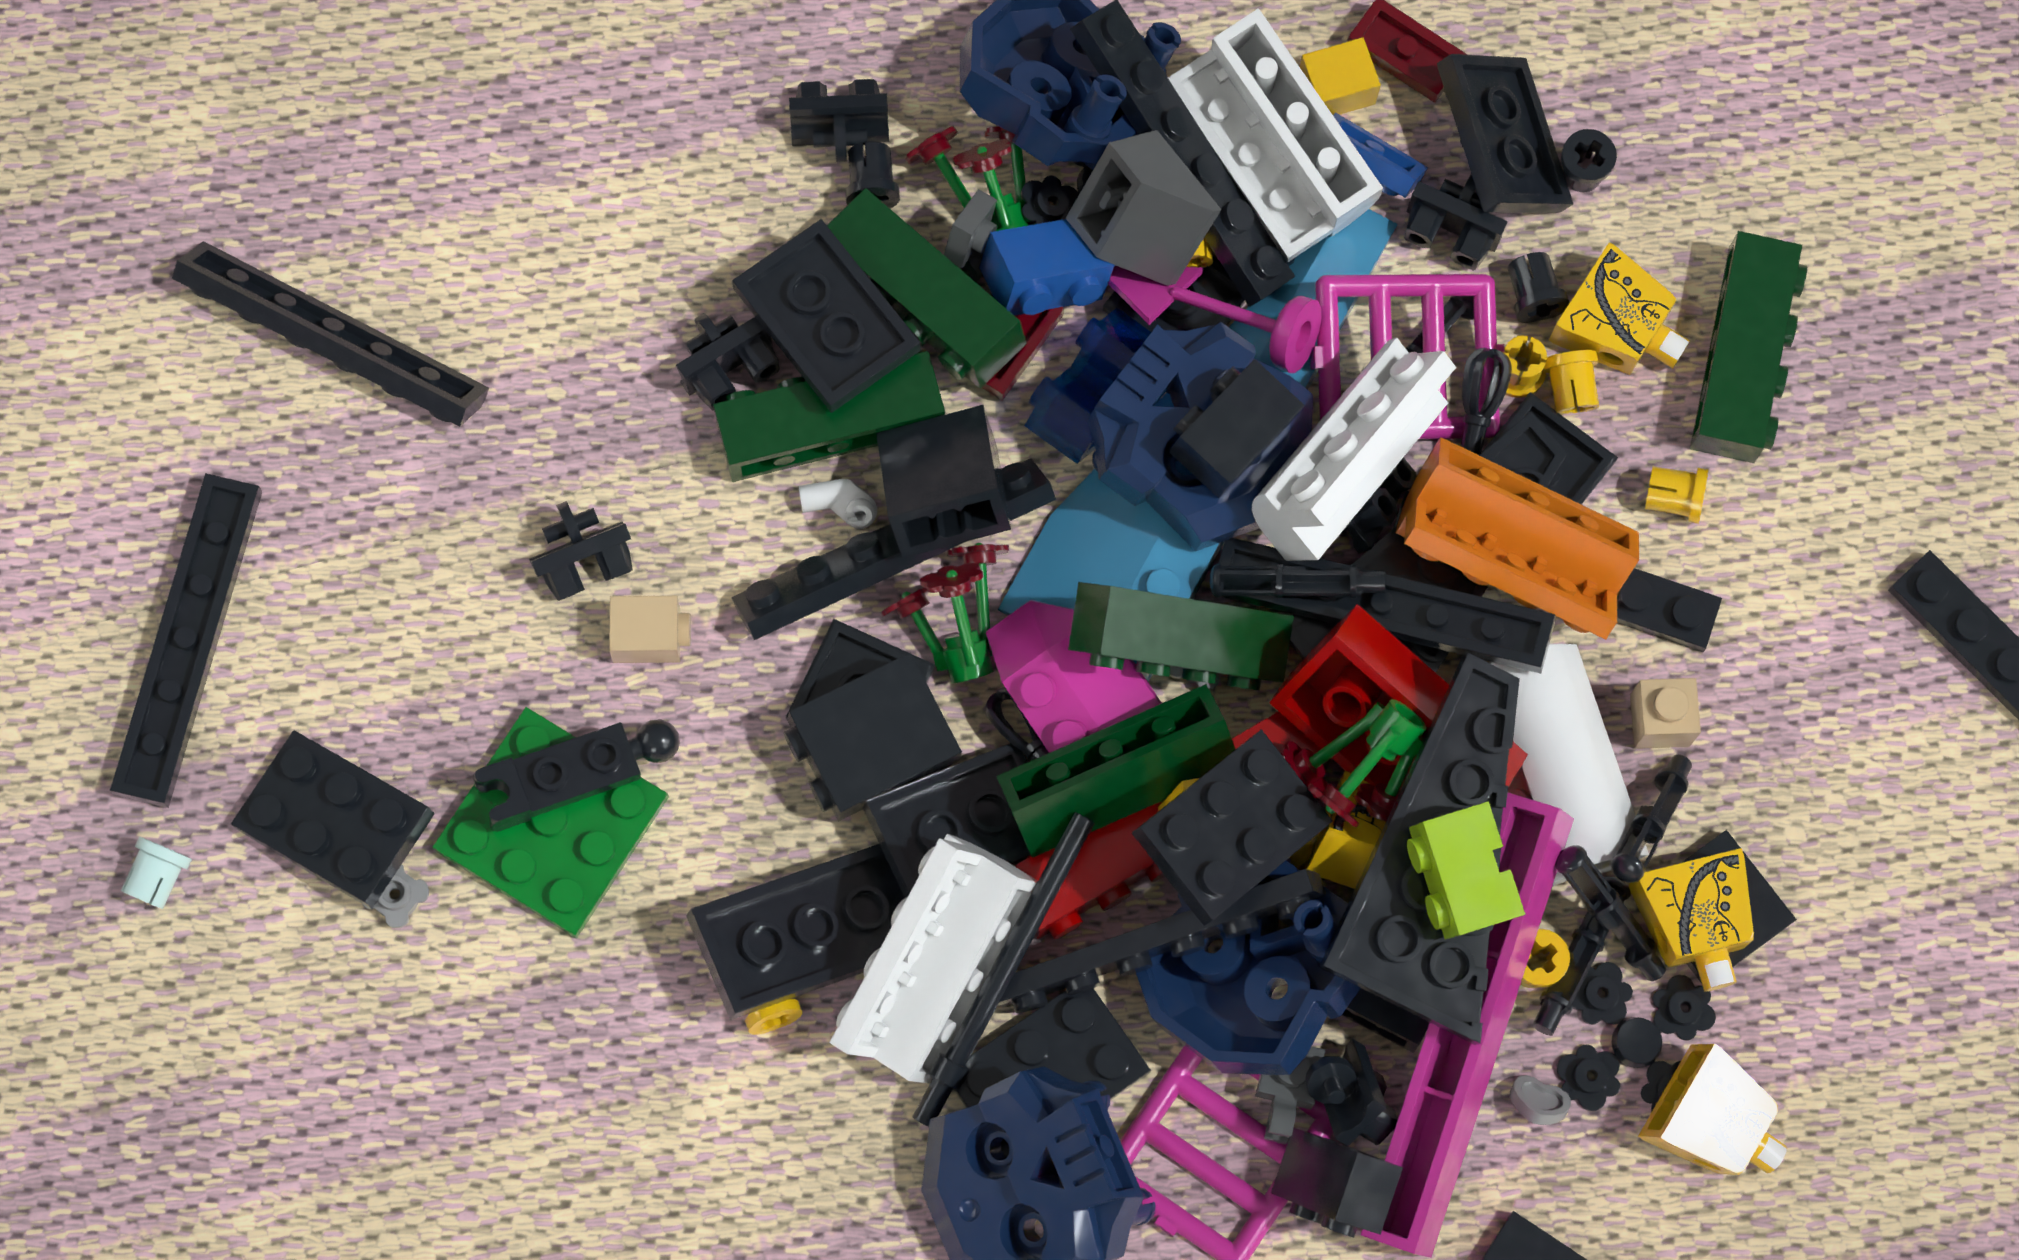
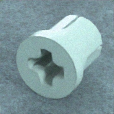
M139 836L135 847L140 850L121 891L163 909L181 869L188 870L192 859Z

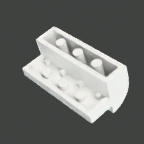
M1259 8L1215 36L1212 40L1211 50L1168 77L1287 262L1328 235L1332 237L1365 213L1381 196L1383 187Z
M1398 338L1387 341L1256 496L1252 503L1253 516L1261 531L1286 561L1319 560L1445 408L1448 402L1438 389L1456 369V366L1444 351L1409 353Z
M1550 644L1541 674L1489 662L1520 678L1513 742L1524 750L1528 756L1508 787V793L1558 807L1573 817L1574 821L1565 848L1573 845L1582 846L1601 874L1611 871L1612 859L1616 856L1636 815L1577 644ZM1631 833L1622 853L1629 854L1637 838L1633 833ZM1646 845L1638 859L1649 855ZM1558 871L1553 886L1567 881L1563 874Z
M947 834L944 839L939 838L936 846L932 847L922 858L918 869L919 877L909 896L903 899L894 910L891 918L892 927L881 948L877 949L866 962L864 979L854 998L848 1001L841 1009L836 1021L837 1029L829 1042L846 1054L874 1058L908 1081L928 1084L933 1079L929 1075L939 1053L946 1054L1038 882L1033 877L996 855L950 834Z

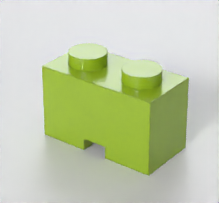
M1489 801L1409 827L1412 838L1407 841L1408 854L1416 872L1424 873L1430 895L1425 897L1427 913L1436 930L1442 929L1445 939L1525 915L1511 869L1499 872L1493 850L1503 847Z

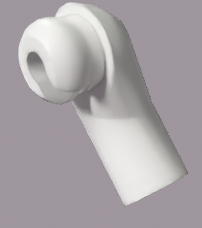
M838 479L799 486L803 513L831 509L848 525L856 529L869 527L877 516V506L873 498L849 479Z

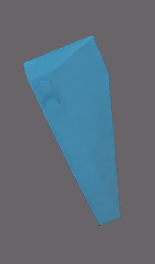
M1368 209L1334 236L1328 235L1295 257L1294 263L1289 266L1295 277L1251 307L1248 306L1246 310L1276 320L1285 304L1294 297L1305 296L1316 300L1315 284L1318 278L1323 275H1371L1398 224ZM1338 297L1339 332L1358 297ZM1234 321L1229 326L1230 329L1255 346V359L1279 370L1270 359V332L1238 321ZM1310 356L1303 367L1296 373L1279 370L1294 378L1307 390L1318 370H1311ZM1166 393L1155 406L1174 407L1170 394ZM1179 461L1175 462L1179 473L1183 475L1192 474ZM1094 469L1050 515L1000 604L998 611L1010 615L1029 600L1074 609L1078 582L1194 599L1225 541L1195 552L1147 502L1136 506L1132 505L1100 481L1098 472ZM1142 673L1149 682L1152 674Z

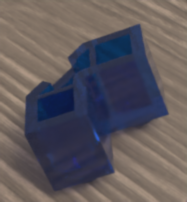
M1118 308L1100 321L1093 317L1083 328L1075 342L1081 350L1071 367L1054 380L1049 376L1045 377L1031 395L1029 404L1035 408L1024 426L1076 464L1081 462L1095 450L1087 422L1100 398L1151 334V331Z

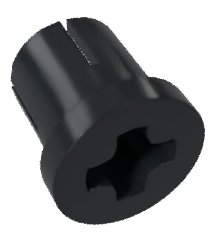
M1583 129L1573 133L1566 140L1561 152V163L1568 187L1575 181L1572 190L1582 193L1590 192L1611 174L1616 163L1617 152L1614 143L1606 134L1594 129ZM1595 152L1592 160L1594 164L1591 163L1586 169L1577 164L1582 163L1585 158L1590 159Z
M865 142V156L863 143L852 146L848 150L850 185L845 190L846 204L851 203L867 188L890 209L896 206L900 201V189L898 184L893 181L890 147L881 142Z
M1544 252L1527 254L1534 276L1533 279L1525 256L1514 259L1508 265V272L1517 299L1514 305L1517 320L1521 323H1531L1554 318L1562 314L1570 302L1567 292L1559 288L1549 255Z

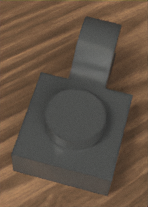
M979 189L952 224L944 256L961 269L964 267L968 271L969 277L976 283L983 276L979 266L990 232L997 230V225L991 222L997 199Z
M1311 1047L1307 1056L1290 1075H1259L1255 1097L1272 1100L1264 1134L1265 1140L1287 1144L1288 1138H1291L1296 1106L1310 1110L1314 1106L1315 1099L1310 1096L1305 1082L1306 1073L1312 1064L1324 1057V1049Z

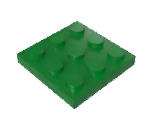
M525 707L487 766L508 758L514 760L576 737ZM640 777L637 781L531 817V820L496 832L490 828V810L505 803L509 797L500 790L480 793L476 790L474 784L432 848L435 852L577 939L668 800L669 795Z

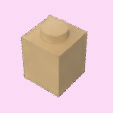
M677 595L610 596L609 651L613 663H680V646H691L690 613H680Z
M1696 678L1640 680L1631 692L1630 703L1634 749L1690 747L1700 735L1701 727Z

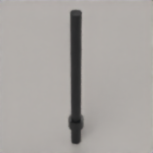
M1078 812L1073 814L946 1054L939 1053L929 1072L933 1079L912 1116L921 1124L929 1127L930 1119L939 1116L953 1088L959 1090L970 1071V1068L966 1066L970 1056L1095 824L1088 817Z

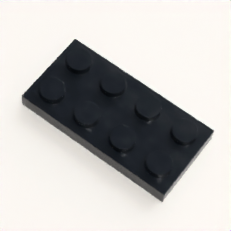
M880 844L694 907L690 909L686 917L730 1020L864 973V967L869 957L877 949L881 948L892 927L891 918L894 910L905 897Z

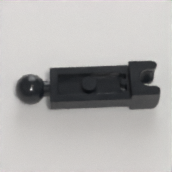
M657 719L643 724L637 731L636 737L628 739L622 723L619 722L514 760L508 758L478 769L473 774L475 788L478 792L487 793L493 790H500L509 797L505 803L490 810L491 830L498 832L530 821L531 817L639 780L641 772L636 760L644 758L652 763H664L673 758L680 745L679 733L671 723Z

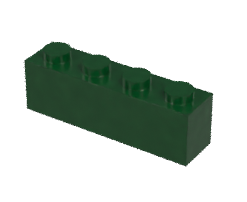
M867 188L827 224L828 228L920 341L921 347L928 343L940 353L938 360L956 379L962 380L966 376L981 389L1027 344L1018 318Z
M1742 231L1737 232L1730 244L1692 434L1691 450L1755 463L1764 448L1772 449L1779 423L1778 417L1770 416L1774 397L1781 399L1788 376V366L1780 365L1783 347H1791L1798 323V316L1790 314L1793 296H1801L1807 275V265L1799 264L1802 244Z
M929 351L915 354L833 413L828 410L803 377L784 380L777 385V389L757 394L752 390L737 391L727 395L723 402L713 404L732 482L878 446L876 433L945 415Z
M1078 582L1068 650L1091 653L1089 665L1123 670L1124 660L1130 659L1137 661L1135 672L1169 677L1171 666L1183 668L1181 679L1215 684L1216 673L1227 674L1226 686L1260 691L1261 680L1284 682L1294 616L1115 586Z
M1207 684L996 777L1031 857L1034 858L1056 848L1075 812L1095 822L1091 830L1093 832L1165 800L1181 781L1202 777L1236 748L1226 721Z

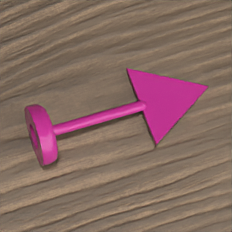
M1114 266L1108 284L1148 325L1175 300L1270 332V359L1276 368L1288 373L1299 371L1308 360L1315 346L1322 318L1321 306L1318 300L1305 296H1296L1285 304L1275 320L1187 290L1203 274V267H1186L1177 283L1167 286L1119 266Z

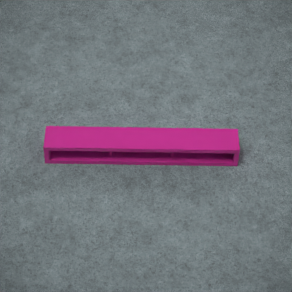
M1507 793L1506 808H1503L1500 831L1503 847L1501 848L1499 872L1511 869L1525 915L1494 924L1493 930L1490 931L1486 968L1489 969L1487 989L1483 991L1480 1022L1483 1023L1481 1044L1474 1045L1429 1023L1385 1161L1401 1166L1403 1170L1381 1234L1362 1229L1361 1236L1412 1254L1432 1258L1557 873L1555 864L1559 854L1565 849L1574 821L1573 817L1558 807Z

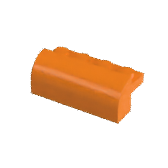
M1442 437L1439 438L1419 471L1405 500L1396 528V534L1405 537L1404 544L1410 546L1420 557L1429 561L1444 562L1462 571L1469 580L1476 584H1490L1511 594L1518 603L1527 608H1540L1555 614L1571 629L1580 633L1591 632L1605 640L1617 624V593L1639 561L1638 531Z

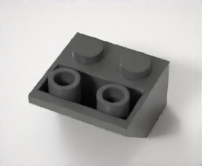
M1158 130L1109 142L1066 219L1097 258L1170 286L1177 283L1220 213L1221 208Z

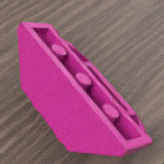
M1029 600L986 631V635L1001 682L1049 753L1162 704L1143 674L1135 672L1136 664L1133 660L1125 659L1123 670L1089 665L1091 653L1068 650L1074 609Z

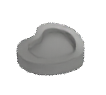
M1528 1075L1516 1078L1510 1090V1099L1515 1108L1528 1121L1534 1124L1551 1125L1558 1123L1565 1118L1571 1106V1099L1566 1092L1562 1091V1088L1545 1085L1535 1077Z

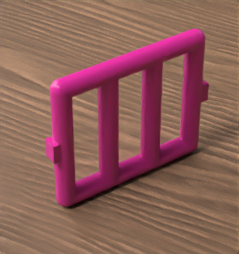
M1323 275L1316 281V300H1318L1321 306L1322 318L1317 337V346L1313 347L1310 359L1311 370H1318L1320 421L1341 397L1338 297H1369L1371 360L1385 343L1392 339L1391 297L1421 296L1423 353L1445 352L1443 296H1473L1475 350L1491 348L1503 352L1505 349L1504 344H1497L1495 282L1490 275ZM1492 358L1486 359L1483 368L1478 402L1479 412L1483 406L1493 372L1494 363ZM1445 381L1438 391L1447 401ZM1446 405L1419 439H1439L1440 437L1444 439H1462L1465 426L1463 422L1464 417H1447ZM1499 408L1490 418L1491 423L1490 427L1486 429L1485 438H1493L1500 430Z
M1184 1046L1120 1141L1130 1165L1147 1142L1251 1213L1234 1241L1231 1242L1136 1177L1140 1188H1145L1152 1195V1197L1143 1200L1142 1204L1152 1202L1156 1204L1154 1217L1157 1220L1154 1222L1155 1226L1171 1237L1177 1232L1216 1260H1249L1288 1200L1271 1193L1275 1180L1264 1195L1160 1124V1121L1179 1095L1280 1165L1287 1144L1265 1140L1266 1126L1192 1077L1202 1058ZM1249 1074L1256 1080H1259L1260 1074ZM1315 1100L1311 1110L1298 1107L1315 1119L1307 1132L1328 1139L1331 1138L1333 1130L1324 1103Z

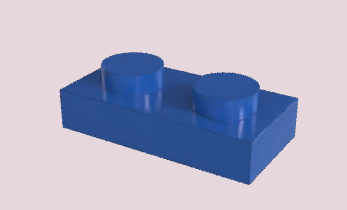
M1335 113L1333 115L1383 187L1382 192L1391 196L1399 194L1406 198L1415 189L1418 181L1422 180L1428 167L1345 117Z

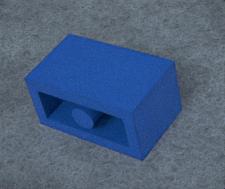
M1065 219L990 232L979 268L993 298L1013 315H1035L1048 309L1071 305L1085 306L1102 300L1115 265L1097 258L1068 220Z

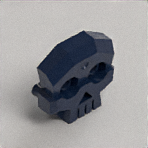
M996 0L972 21L960 45V93L978 117L1015 134L1012 142L1046 166L1056 162L1082 161L1094 170L1109 142L1138 135L1119 106L1127 95L1124 84L1113 76L1099 75L1070 30L1081 20L1098 11L1099 8L1091 0ZM1156 22L1149 27L1146 37L1142 35L1141 37L1167 76L1166 66L1176 48L1181 44V36L1171 25Z
M1222 322L1188 331L1163 330L1157 325L1117 376L1116 380L1100 398L1087 420L1096 449L1092 455V464L1098 472L1099 480L1134 506L1147 502L1195 552L1259 528L1252 512L1253 500L1312 431L1313 394L1291 376L1257 360L1305 406L1281 434L1219 498L1193 474L1183 475L1177 471L1175 462L1178 460L1169 453L1180 437L1173 430L1174 427L1195 405L1205 411L1216 400L1217 397L1210 390L1230 368L1234 366L1242 373L1255 359V346ZM1166 392L1170 394L1174 407L1155 405Z
M1286 860L1255 886L1300 871V869ZM1324 887L1326 896L1302 903L1297 908L1293 918L1281 920L1278 913L1257 920L1259 929L1249 934L1227 939L1225 933L1222 932L1204 939L1206 947L1198 952L1186 956L1173 957L1171 951L1152 957L1153 966L1136 973L1151 1018L1165 1032L1222 1074L1290 1075L1307 1056L1326 1018L1340 1017L1361 989L1319 967L1348 903ZM1179 894L1178 898L1182 906L1172 916L1191 910ZM1278 919L1289 927L1278 930ZM1223 939V945L1218 952L1208 953V947L1213 941ZM1288 985L1286 995L1280 999H1272V993L1276 987Z
M1045 1066L1020 1071L986 1088L978 1105L930 1119L921 1191L949 1260H1117L1124 1256L1131 1226L1147 1224L1152 1220L1156 1204L1155 1202L1142 1204L1143 1200L1152 1197V1195L1145 1188H1140L1108 1113L1110 1094L1105 1096L1100 1094V1092L1107 1089L1104 1084L1095 1080L1083 1083L1072 1081ZM1003 1138L1009 1144L1010 1151L1008 1156L1002 1152L1001 1142ZM1036 1220L1043 1226L1042 1238L1035 1231Z

